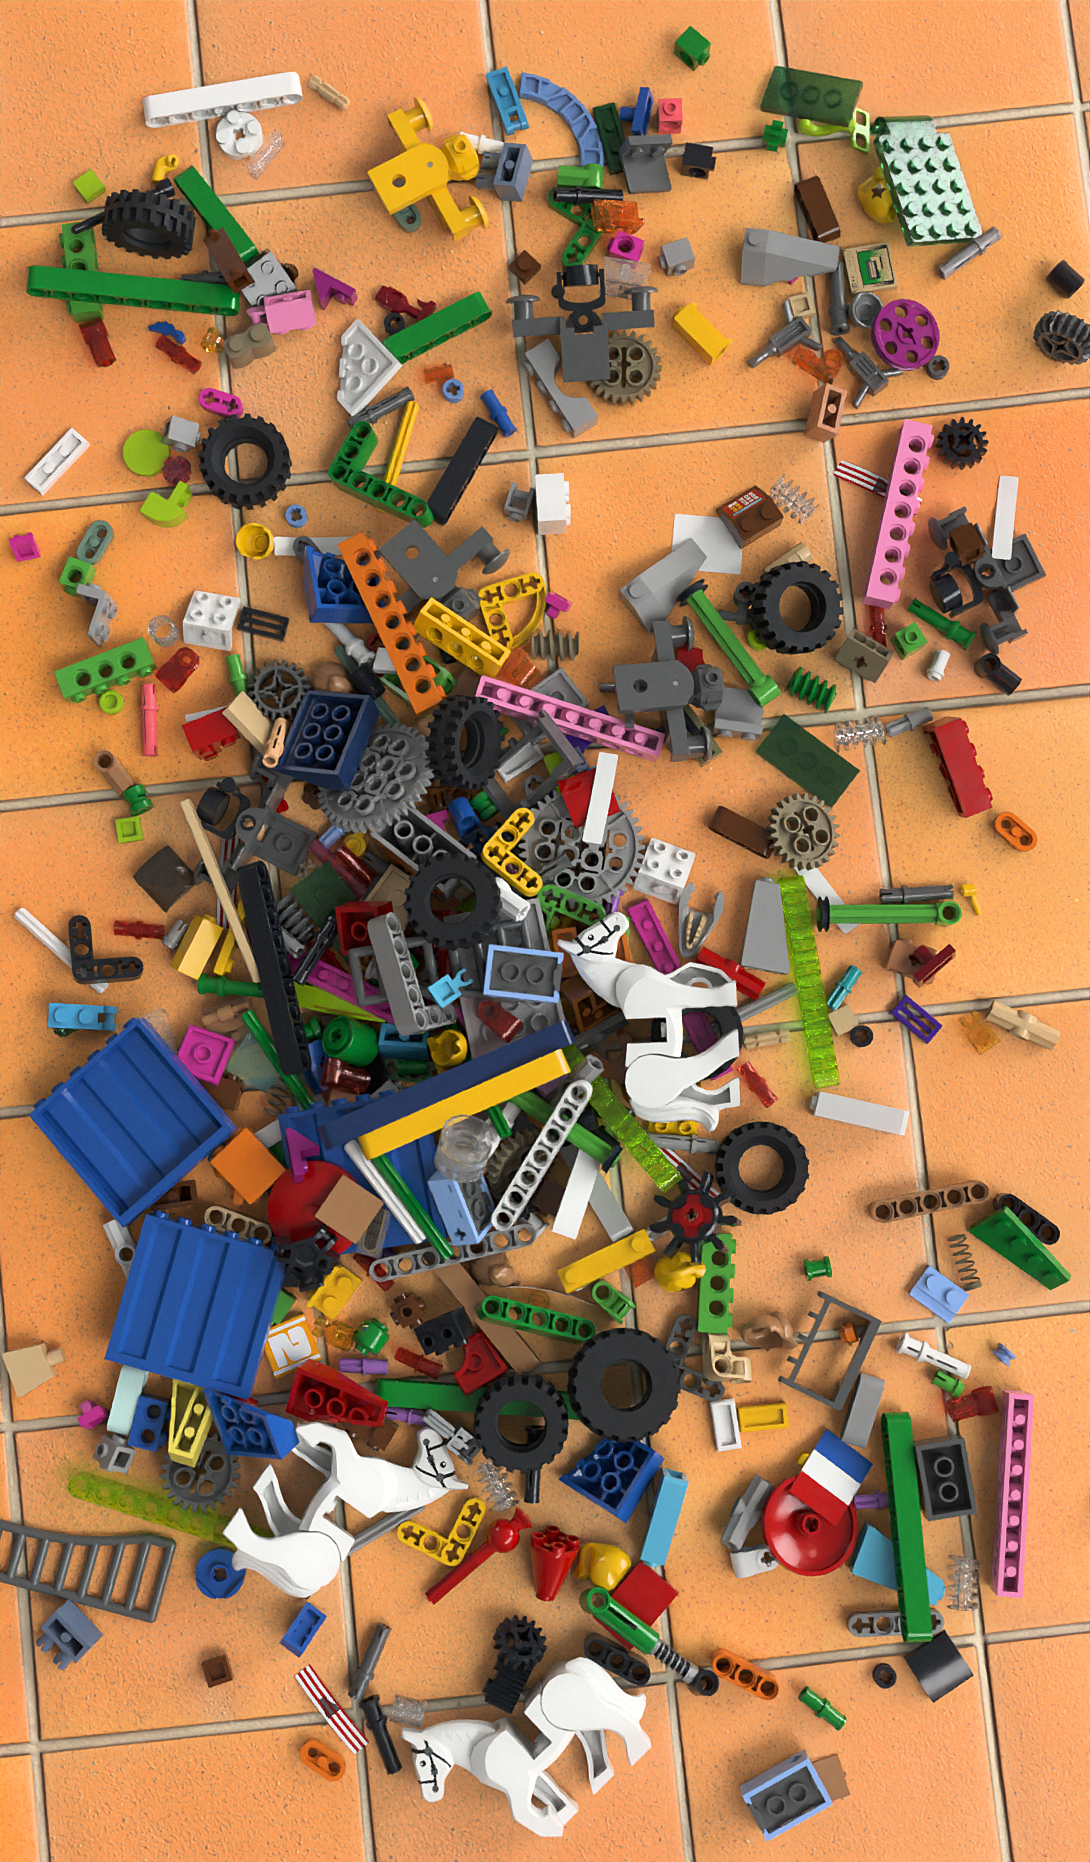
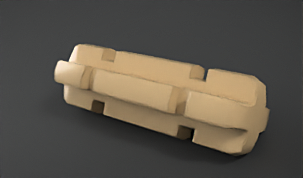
M313 75L309 80V87L313 91L319 92L320 96L333 105L336 104V107L341 111L347 109L350 104L349 98L343 94L340 95L338 90L328 83L322 82V79L317 75Z
M788 1029L779 1030L777 1033L772 1031L756 1034L755 1037L751 1035L743 1038L745 1049L791 1041Z

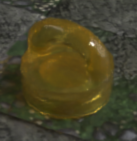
M214 327L209 328L207 334L202 336L201 347L210 353L218 354L223 352L224 340L220 332Z

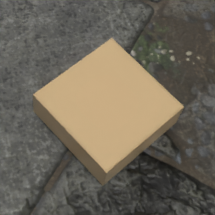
M810 292L787 297L794 320L800 316L803 319H807L816 315Z
M849 1004L826 1015L837 1037L859 1026Z

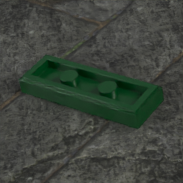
M615 102L592 108V113L602 142L610 176L622 173L623 169L618 150L624 143L625 137Z

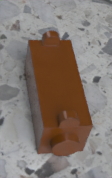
M224 228L218 231L216 229L209 230L208 237L203 239L234 294L254 283L255 281Z

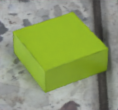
M92 169L72 182L88 204L107 191Z
M140 816L115 820L119 844L144 841Z

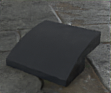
M945 1630L932 1637L930 1642L923 1643L904 1656L905 1661L933 1703L974 1676Z

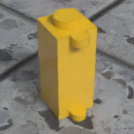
M695 302L689 303L685 308L681 306L673 315L672 328L710 366L713 365L727 352L733 340L731 338L726 339L696 309L698 305Z
M207 914L203 918L194 915L169 966L198 980L224 929L216 925L218 920Z

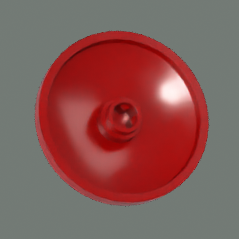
M325 1160L307 1161L308 1173H304L303 1182L293 1183L291 1168L288 1169L274 1184L268 1200V1218L274 1235L276 1237H288L293 1242L310 1237L323 1224L322 1221L315 1217L316 1213L342 1175H345L359 1185L357 1180L343 1167ZM328 1226V1232L338 1237L336 1243L330 1249L341 1254L353 1242ZM319 1238L315 1243L321 1247L324 1241Z
M796 1474L781 1481L767 1497L761 1517L763 1539L771 1556L786 1570L802 1576H822L839 1568L852 1553L858 1535L857 1512L851 1500L837 1526H834L789 1492L799 1475Z

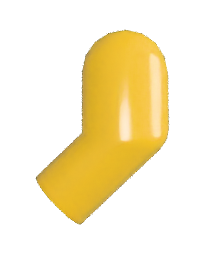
M175 154L163 156L156 161L151 178L153 184L157 185L158 181L164 179L166 173L177 168L179 159Z

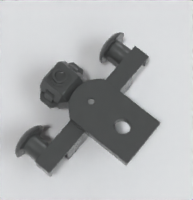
M414 519L378 551L410 587L397 599V601L401 600L407 611L404 614L405 619L408 617L407 614L422 601H429L432 597L469 622L480 610L481 597L474 589L455 586L457 571L470 560L473 561L478 557L485 565L482 573L485 575L492 574L507 562L510 555L509 549L500 552L494 546L491 535L482 526L447 556ZM409 548L418 549L419 556L416 559L406 557L405 554ZM392 620L388 628H396L399 620ZM419 633L414 635L415 640L419 636ZM402 641L398 649H406L409 646V641Z
M683 616L681 625H669V620L653 621L650 633H654L656 646L651 663L616 665L612 668L618 713L659 711L662 733L665 734L664 745H669L671 741L672 755L670 762L687 761L688 758L702 757L704 762H708L713 749L710 732L706 727L701 726L700 735L687 736L683 708L687 704H692L696 708H702L704 711L717 710L724 699L725 692L722 670L710 664L698 665L691 673L685 665L675 660L673 647H684L685 651L688 652L694 644V627L687 616ZM641 683L646 687V691L643 693L636 692L633 685Z

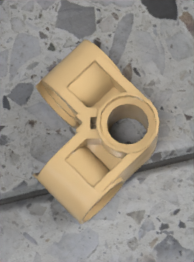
M704 1332L701 1339L705 1377L710 1381L735 1384L752 1382L751 1359L732 1355V1352H730L729 1335ZM715 1363L719 1365L720 1373L715 1369Z

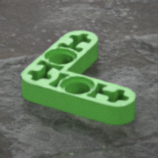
M547 884L542 887L536 897L539 898L541 910L547 915L545 923L546 934L556 911L590 926L606 916L602 905L554 884ZM550 889H552L553 895L558 898H560L562 894H565V897L561 901L560 907L557 906L559 901L556 899H551L550 901H547V896L544 894V892L550 891ZM573 898L577 900L579 905L577 911L571 912L566 908L567 899ZM584 903L587 904L585 909L588 911L597 909V914L600 915V918L592 921L591 915L586 912L580 916L579 913L582 911Z

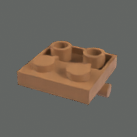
M242 996L201 1010L203 1014L201 1018L208 1031L236 1041L232 1051L257 1043L241 1019V1015L246 1011L252 1010L254 1012L249 996Z

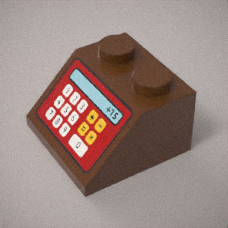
M756 485L716 509V512L740 549L779 527L784 518L773 499Z

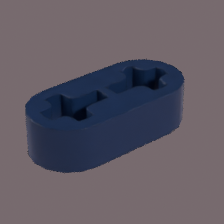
M489 826L475 829L458 842L465 848L472 844L473 847L469 851L477 856L481 854L485 844L492 838L495 831ZM485 835L486 838L481 842L480 838Z

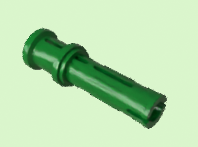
M914 598L907 609L908 612L943 632L946 637L945 639H952L963 646L965 651L977 634L976 631L971 632L961 626L958 620L952 622L916 598Z
M202 973L198 979L197 989L201 995L213 993L219 997L232 994L264 998L261 983L229 980L224 975L212 977L206 973Z

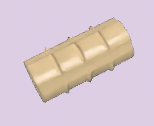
M800 542L775 561H771L762 571L763 573L768 572L775 566L790 562H810L813 557L807 546Z

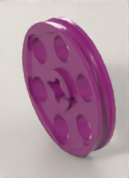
M898 299L888 303L877 313L871 326V340L876 353L887 365L897 370L912 371L922 367L933 358L939 346L940 333L934 316L925 306L913 300ZM896 307H900L904 310V318H900L896 315ZM916 316H921L925 319V327L917 324ZM880 321H885L889 324L888 332L880 328ZM905 332L908 333V336L906 338L902 336V334ZM923 338L929 340L931 344L930 349H925L922 346L921 340ZM886 343H889L894 347V354H889L886 352ZM906 352H910L915 356V363L907 361Z

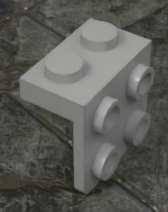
M87 583V586L78 584L76 593L87 604L96 606L88 630V637L96 645L102 646L109 638V625L111 619L116 617L118 607L112 597L106 591L101 590L100 586L93 583Z
M724 687V699L717 710H715L712 733L718 734L717 736L723 738L735 736L741 737L745 741L759 740L763 730L761 723L764 706L760 708L753 701L748 690Z

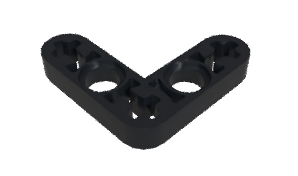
M77 915L70 919L68 927L72 976L77 983L86 985L134 981L142 976L144 965L137 957L94 959L89 919L83 915ZM78 922H81L82 926H86L82 929L83 938H78V930L73 928L76 927ZM79 944H84L88 947L89 951L85 955H78L74 950L75 947ZM118 964H122V969H128L130 964H134L135 968L139 969H136L134 974L130 970H122V975H119ZM111 965L114 967L115 973L112 976H105L101 972L102 967ZM94 966H97L98 977H94V972H91L94 971ZM81 968H85L89 972L86 977H82L78 973Z

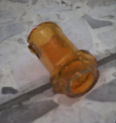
M444 363V366L424 369L427 384L454 378L452 364L447 365V363Z

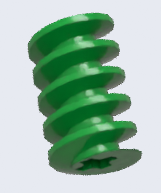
M800 666L795 670L784 692L790 687V696L799 692L798 700L801 701L807 696V705L816 701L815 709L818 710L824 705V714H826L837 694L835 693L836 685L833 684L830 688H827V680L818 684L819 676L816 675L811 680V672L808 671L802 675V667Z

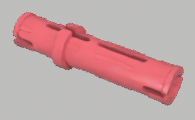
M141 684L142 700L139 710L142 712V756L155 757L158 756L157 712L159 711V706L156 702V684Z

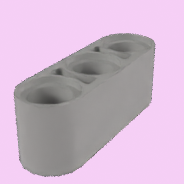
M862 1372L859 1373L841 1429L840 1441L863 1449L866 1447L883 1393L884 1379Z

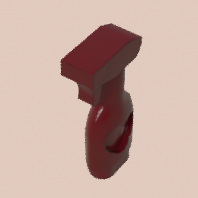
M383 285L375 297V301L379 302V306L392 313H406L417 319V322L432 315L436 309V303L433 301L426 303L418 300V305L422 310L413 307L402 292L391 286L386 287Z

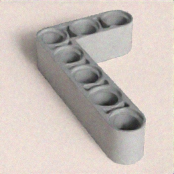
M390 912L369 920L367 925L368 933L398 1032L402 1036H408L454 1023L457 1019V1013L452 1003H449L442 1009H439L437 1004L425 1007L402 926L397 915Z

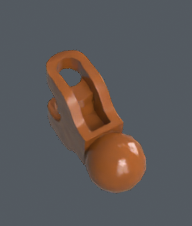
M622 1028L616 1034L622 1048L620 1055L616 1059L611 1061L604 1060L594 1049L588 1050L586 1056L592 1055L597 1057L603 1063L604 1071L599 1076L615 1080L621 1087L623 1098L630 1103L631 1097L627 1093L625 1085L627 1071L625 1070L627 1043H634L627 1031Z

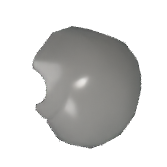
M862 292L856 295L848 306V316L851 323L862 329L871 328L872 322L877 313L883 308V304L879 297L871 292Z

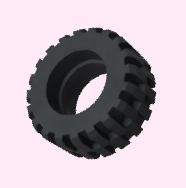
M807 561L790 562L771 568L770 571L764 572L760 576L761 581L755 582L752 587L755 593L749 595L748 603H752L751 609H747V613L753 619V622L749 623L751 629L758 631L756 637L759 641H766L765 647L770 650L776 649V652L780 654L793 655L813 652L815 649L825 646L826 640H832L836 635L833 630L841 625L842 621L838 618L839 615H843L844 607H840V601L843 600L842 593L838 594L836 590L839 585L836 580L831 581L829 579L831 574L827 570L820 571L821 567L815 563L809 564ZM789 586H797L802 589L808 596L811 604L810 619L807 625L800 631L790 629L782 620L779 611L780 598Z
M515 1372L508 1373L507 1377H499L494 1380L491 1386L488 1385L477 1402L473 1424L476 1443L478 1447L482 1448L484 1457L493 1460V1465L498 1468L500 1466L506 1467V1471L511 1473L514 1470H520L521 1474L528 1473V1470L533 1468L535 1471L542 1469L543 1464L547 1463L549 1465L553 1462L554 1456L560 1454L563 1449L564 1441L567 1440L568 1410L560 1391L557 1392L555 1385L550 1381H544L542 1376L537 1374L536 1376H531L529 1372H522L521 1375H515ZM517 1400L529 1401L537 1405L545 1419L542 1434L536 1440L525 1444H518L507 1440L498 1428V1416L502 1408L508 1403Z

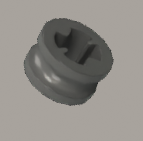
M940 355L934 356L927 365V374L934 380L942 379L949 370L948 360ZM939 363L942 365V368L936 372L934 367Z

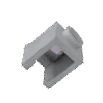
M512 482L504 507V514L508 515L509 520L518 523L521 520L527 521L535 497V488L530 487L529 492L518 490L517 483Z

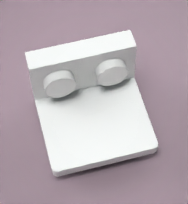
M194 591L183 620L184 643L231 651L233 645L232 626L241 604L240 598Z
M651 838L641 864L642 868L639 869L638 877H636L632 889L677 905L696 854Z

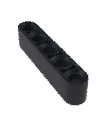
M478 416L473 421L427 502L428 507L433 513L434 522L441 526H445L492 445L499 430L497 426Z

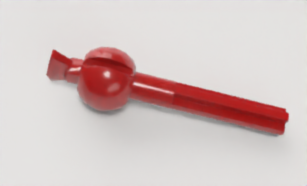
M516 1507L511 1520L502 1518L492 1522L487 1529V1540L425 1593L428 1601L435 1605L495 1552L508 1553L514 1550L519 1543V1531L533 1527L528 1515L522 1509Z

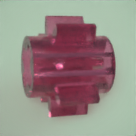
M170 456L164 461L165 465L162 467L163 476L168 483L177 485L179 481L186 483L190 480L189 476L192 474L187 459L181 456H177L174 459Z

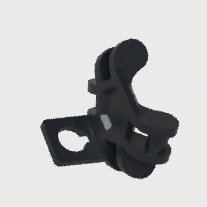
M325 1223L321 1224L310 1237L293 1242L290 1238L284 1236L275 1238L274 1244L277 1247V1251L274 1252L273 1258L277 1262L288 1263L283 1274L286 1276L291 1274L297 1277V1281L300 1282V1292L323 1286L326 1275H330L334 1269L332 1265L338 1262L340 1258L338 1252L330 1249L336 1243L338 1237L328 1232V1226ZM319 1238L324 1241L321 1247L315 1243ZM314 1279L317 1280L316 1282H314V1283H312V1284H308V1283L311 1282V1280H314Z

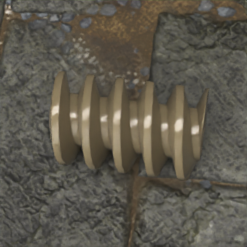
M542 630L538 631L536 637H534L532 631V659L536 660L538 653H540L542 660L545 661L547 655L550 654L551 660L555 661L557 654H559L561 661H564L566 655H569L570 661L573 662L579 653V632L577 631L575 637L572 638L570 631H567L565 638H563L561 631H558L555 637H553L551 630H548L546 637L543 636Z

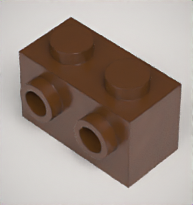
M384 1417L381 1427L352 1425L348 1422H344L342 1425L346 1428L347 1434L354 1438L360 1436L367 1441L366 1445L375 1451L380 1449L385 1451L399 1427L395 1422L386 1420V1417Z

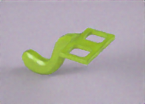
M851 107V119L840 120L825 125H814L808 119L798 122V131L812 137L826 136L839 131H845L851 135V148L865 154L869 153V113L859 108ZM856 112L864 116V126L856 122ZM856 134L863 137L864 148L857 146Z

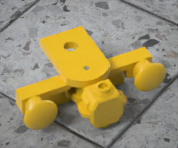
M414 97V108L406 112L400 108L388 114V125L390 127L393 126L399 137L402 154L367 171V175L389 215L426 197L442 227L445 228L448 224L452 231L454 242L469 234V231L479 226L486 229L488 217L482 203L476 197L469 196L470 206L459 211L446 188L448 181L452 179L468 181L476 177L479 171L478 156L467 135L461 134L458 136L454 134L445 139L441 150L431 144L421 143L416 132L424 128L430 132L433 127V120L427 105L418 97ZM401 178L405 180V185L399 188L395 187L393 181Z

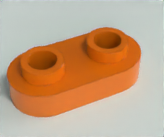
M1003 812L994 819L993 827L995 832L1017 851L1028 852L1036 846V833L1015 814ZM1002 821L1008 822V829L1002 827ZM1020 837L1027 839L1025 845L1020 843Z
M309 1739L302 1745L300 1759L303 1764L328 1781H338L343 1777L346 1770V1761L342 1755L318 1739ZM316 1748L318 1753L316 1755H312L309 1752V1749ZM331 1762H336L338 1764V1768L332 1769L329 1764Z

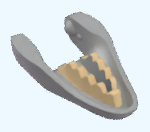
M689 882L683 890L679 901L678 930L681 956L685 958L694 956L719 920L724 909L723 891H718L714 895L715 903L713 904V910L710 913H703L693 910L688 906V901L691 898L690 895L695 890L694 883Z

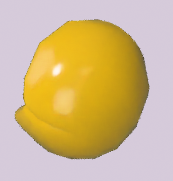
M248 523L237 532L235 544L241 555L253 560H261L267 558L272 552L274 537L267 527L257 523Z
M457 1030L443 1031L439 1038L435 1039L437 1049L431 1052V1057L434 1064L439 1067L458 1066L467 1055V1040Z

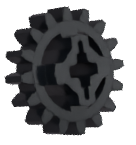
M964 417L960 418L959 423L952 419L949 423L950 426L945 424L942 428L943 432H939L937 436L939 441H937L936 447L941 448L937 455H944L943 463L945 464L950 461L952 469L956 464L959 465L960 470H963L966 464L971 469L975 465L974 461L979 464L982 460L981 456H984L987 452V449L984 447L988 445L989 441L983 439L987 433L986 431H979L981 424L973 426V419H970L968 423H965ZM968 439L965 444H963L962 446L960 445V447L957 448L958 444Z
M514 1615L511 1620L506 1617L503 1623L498 1625L492 1638L496 1641L493 1649L499 1650L497 1658H505V1666L510 1662L513 1664V1670H516L519 1665L523 1671H526L528 1666L533 1669L537 1663H540L547 1649V1646L544 1645L547 1638L540 1636L543 1630L541 1627L537 1629L534 1627L536 1621L533 1620L528 1623L526 1616L519 1620L518 1616Z

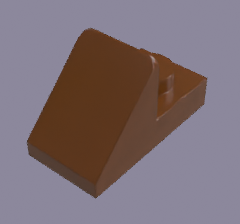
M196 1180L182 1181L175 1184L150 1207L151 1211L199 1204Z

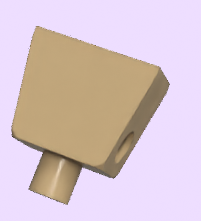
M46 1342L13 1349L1 1354L18 1398L28 1394L58 1375L55 1365L66 1361V1355L62 1347L49 1351Z

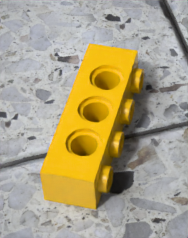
M432 597L419 612L413 624L417 633L481 676L484 675L494 679L511 653L509 649Z

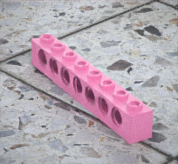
M904 419L900 427L862 599L864 604L890 609L893 603H897L899 600L901 589L897 588L898 582L903 580L906 567L902 566L903 559H907L910 551V544H907L908 536H912L915 522H912L913 514H917L920 500H916L918 492L921 493L925 479L921 478L922 471H926L929 462L926 452L927 448H931L934 435L931 434L932 425ZM909 446L916 447L918 452L911 451ZM904 468L912 469L914 474L906 473ZM899 490H906L909 496H903ZM894 512H901L904 518H898ZM890 533L897 534L900 540H893L890 537ZM885 555L892 556L895 562H888L885 559ZM880 578H887L890 581V585L883 584Z
M484 675L481 676L475 695L476 697L487 698V702H493L495 704L493 710H499L500 713L537 724L536 721L541 718L538 712L544 709L562 733L655 762L659 757L665 738L664 733L634 724V728H625V721Z
M1003 1390L991 1590L997 1596L1023 1597L1034 1395L1027 1391Z

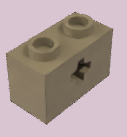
M853 628L835 660L842 667L857 672L863 679L876 683L894 651Z

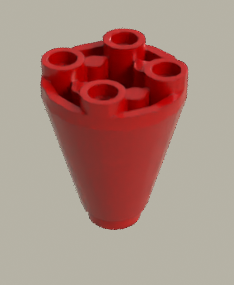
M552 1525L546 1526L545 1530L533 1532L530 1538L535 1596L539 1600L547 1602L553 1601L555 1596L558 1595L578 1553L580 1541L579 1537L560 1532V1528Z

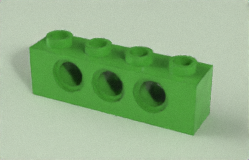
M79 222L62 224V233L59 234V240L65 252V255L61 257L63 268L99 272L94 229L90 228L76 235L71 232V227ZM76 248H83L80 252L74 253ZM66 301L68 314L73 316L76 323L104 320L102 303Z
M142 637L57 670L54 674L64 699L69 703H80L86 700L88 695L94 693L95 695L103 694L108 691L109 687L126 685L131 681L130 679L137 676L141 678L149 676L153 673V670L158 668L148 642ZM128 659H134V665L131 668H124V663ZM105 668H112V673L108 677H102V672ZM85 676H89V683L85 686H80V680Z
M718 1233L717 1236L726 1244L729 1251L724 1254V1261L717 1265L713 1264L711 1257L714 1252L719 1250L713 1246L711 1241L701 1245V1261L704 1263L706 1271L704 1276L699 1278L696 1330L698 1332L727 1334L728 1328H732L733 1321L732 1313L728 1312L729 1303H733L734 1289L730 1288V1278L735 1277V1264H731V1254L736 1253V1239H732V1234ZM714 1276H721L723 1279V1285L719 1289H713L710 1286V1281ZM712 1301L721 1302L722 1308L720 1312L714 1314L709 1311V1305Z

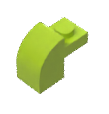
M179 481L168 500L151 491L139 511L145 519L157 526L164 528L178 526L188 517L182 508L183 506L186 507L191 501L192 491L182 481Z

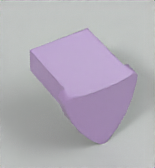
M562 1075L547 1082L545 1085L542 1084L533 1088V1090L542 1100H545L558 1087L560 1081L568 1075Z

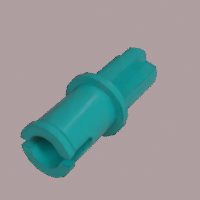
M849 965L840 981L835 982V988L825 1001L826 1006L834 1011L837 1010L847 994L852 993L851 989L863 974L862 971L853 965Z

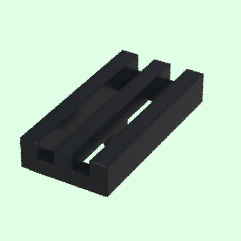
M243 606V613L240 616V623L237 627L238 631L284 642L290 621L289 618ZM249 614L260 618L283 623V626L249 618L247 616ZM245 623H250L281 631L280 635L267 631L245 626Z

